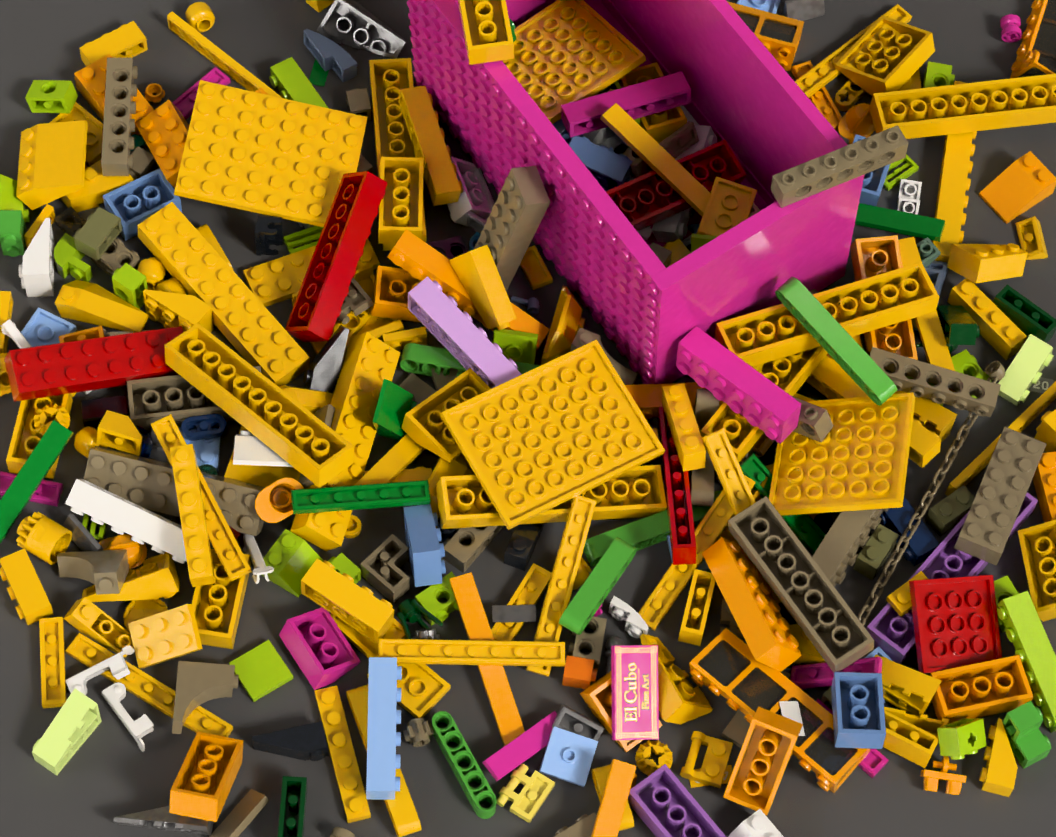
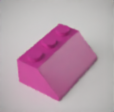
M322 607L287 619L279 633L280 638L314 690L334 683L360 663V659L329 612Z

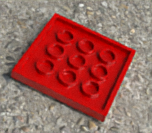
M993 575L909 581L919 672L932 673L1002 658Z

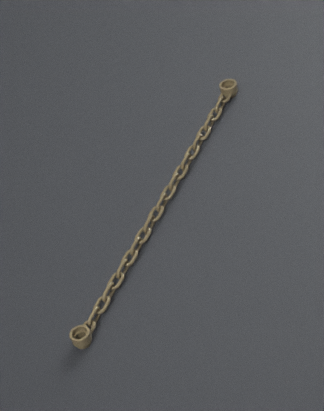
M999 361L991 362L985 369L986 374L989 376L987 379L989 382L992 379L993 383H996L1005 376V368ZM969 411V416L959 429L957 438H955L945 455V460H943L935 473L933 482H931L923 495L920 505L911 517L908 527L905 529L896 545V549L887 561L883 573L880 575L870 596L862 607L858 619L863 626L880 598L884 586L892 576L897 563L905 552L909 540L917 530L921 518L930 506L934 495L954 462L959 449L966 440L969 430L977 419L978 415L972 414L973 412ZM962 431H966L964 436H960ZM951 452L954 453L952 458H948ZM938 475H942L940 480H936ZM926 497H930L927 503L924 502ZM921 507H922V508H923V511H922L921 514H919V511H920V509H921ZM914 519L918 520L915 525H912ZM910 530L911 533H910V535L907 537L906 535H907L908 531ZM905 542L903 548H899L901 543ZM896 553H898L899 555L895 560L894 557ZM889 565H893L892 569L887 571ZM885 576L886 579H885V581L882 583L881 580H882L883 577ZM877 588H880V591L878 592V594H874V592L876 591V589H877ZM872 599L873 603L871 604V606H869L868 604ZM864 611L868 612L865 618L861 617Z

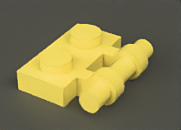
M521 764L510 775L511 779L506 787L503 786L499 791L500 796L496 803L504 807L507 801L513 802L510 812L530 823L554 788L555 782L536 770L531 777H528L525 774L529 768ZM518 784H523L524 787L519 794L515 793L514 790Z

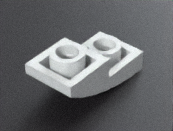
M907 179L900 180L897 211L918 215L922 182Z
M614 596L610 602L608 613L617 620L626 621L625 631L632 637L640 638L642 634H648L649 627L644 619L631 606Z

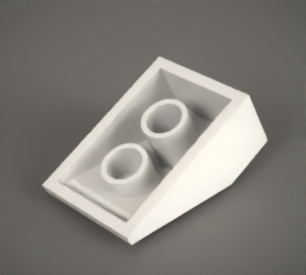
M45 218L23 255V263L19 265V278H21L22 289H26L27 297L54 296L55 240L50 218Z

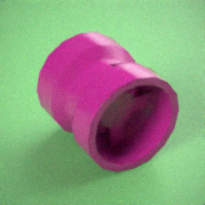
M1009 14L1000 19V27L1003 29L1001 31V38L1004 42L1013 43L1022 38V31L1019 28L1021 26L1019 16Z

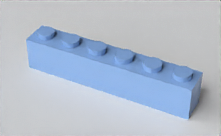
M369 657L366 799L395 800V791H400V777H395L396 769H400L401 754H396V746H401V732H396V724H401V710H396L397 702H401V688H397V680H402V666H397V657Z

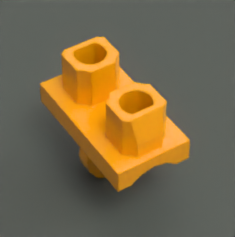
M943 756L942 762L933 761L932 767L940 768V772L926 769L921 770L920 777H924L923 789L926 791L937 792L938 781L945 780L947 781L945 793L959 795L962 783H966L967 776L947 773L948 770L956 771L957 764L949 763V756Z

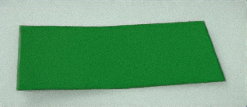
M316 59L309 81L312 85L324 87L329 70L324 71Z

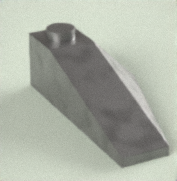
M334 0L316 30L335 43L346 44L353 48L364 49L393 59L398 57L407 42L354 0Z
M170 806L117 816L113 819L115 824L203 835H211L213 821L169 813Z

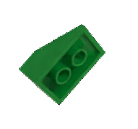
M386 379L383 380L372 422L379 436L401 440L407 434L401 428L404 416L408 411L417 406L418 402H415V397L412 393Z

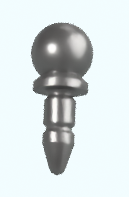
M612 636L606 641V649L608 650L605 652V656L608 657L605 669L606 674L611 671V646L624 645L623 640L618 636Z

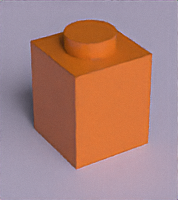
M567 655L562 685L587 689L591 682L595 683L597 669L593 668L594 660Z

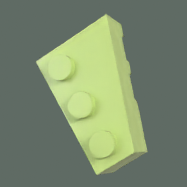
M1030 334L1006 370L1005 376L999 381L998 384L1001 386L998 395L1018 406L1020 401L1024 403L1031 392L1029 391L1032 384H1037L1042 376V370L1045 366L1048 367L1054 357L1052 355L1053 347Z
M74 689L43 736L34 744L32 751L34 760L55 775H58L102 722L98 704L77 689Z

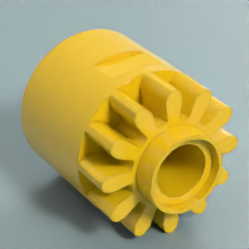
M34 512L32 517H25L19 524L17 534L20 536L16 541L18 542L17 545L21 548H25L26 551L53 565L57 563L58 553L66 552L72 539V531L42 513Z

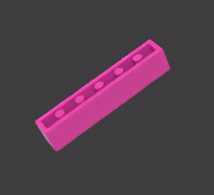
M682 71L561 105V119L571 138L608 127L600 118L615 103L633 119H638L690 104L691 88Z

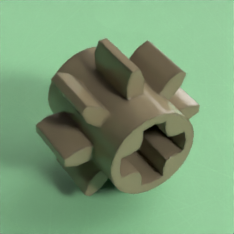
M416 718L407 723V730H404L403 734L406 742L409 741V744L413 743L414 747H421L430 742V735H433L434 731L431 723L428 724V721L424 722L423 718Z

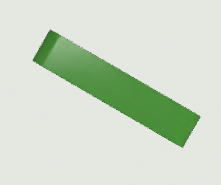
M616 537L563 612L559 624L580 635L633 560L637 548Z
M446 711L435 713L432 717L435 740L476 815L482 819L491 818L496 811L497 799L452 716ZM444 722L448 726L446 728H439L437 724ZM449 742H456L459 746L450 748L447 744ZM467 762L470 766L461 768L458 766V763ZM475 781L478 782L480 786L478 788H472L469 786V783ZM486 801L489 802L492 806L489 808H483L479 804L481 802Z

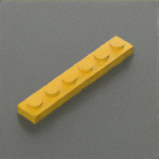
M338 686L315 690V698L347 823L371 818Z

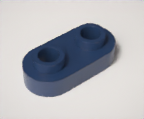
M219 414L188 417L181 425L182 435L191 441L218 438L224 435L227 429L225 418ZM214 426H218V427H219V428L216 429V430H213V429H212V427H214ZM191 429L197 430L196 432H189Z

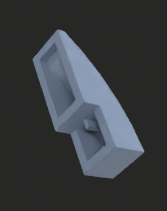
M309 29L304 30L303 43L324 71L333 69L342 82L357 76V62L341 46L317 32Z

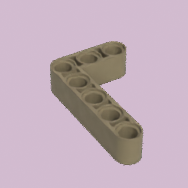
M697 389L693 412L699 431L702 430L719 409V400L707 389ZM706 449L705 468L690 470V494L692 505L711 507L714 501V466Z

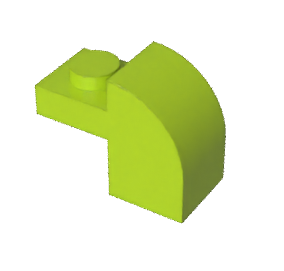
M67 233L64 234L54 248L56 269L64 279L70 273L77 280L81 279L89 282L93 277L91 266L81 261L85 254L76 250L74 237Z

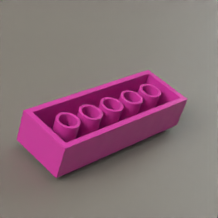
M695 326L678 343L676 366L679 371L693 378L700 387H705L717 400H722L729 405L733 412L744 416L752 426L764 431L768 438L776 440L781 444L798 426L801 403L700 328Z

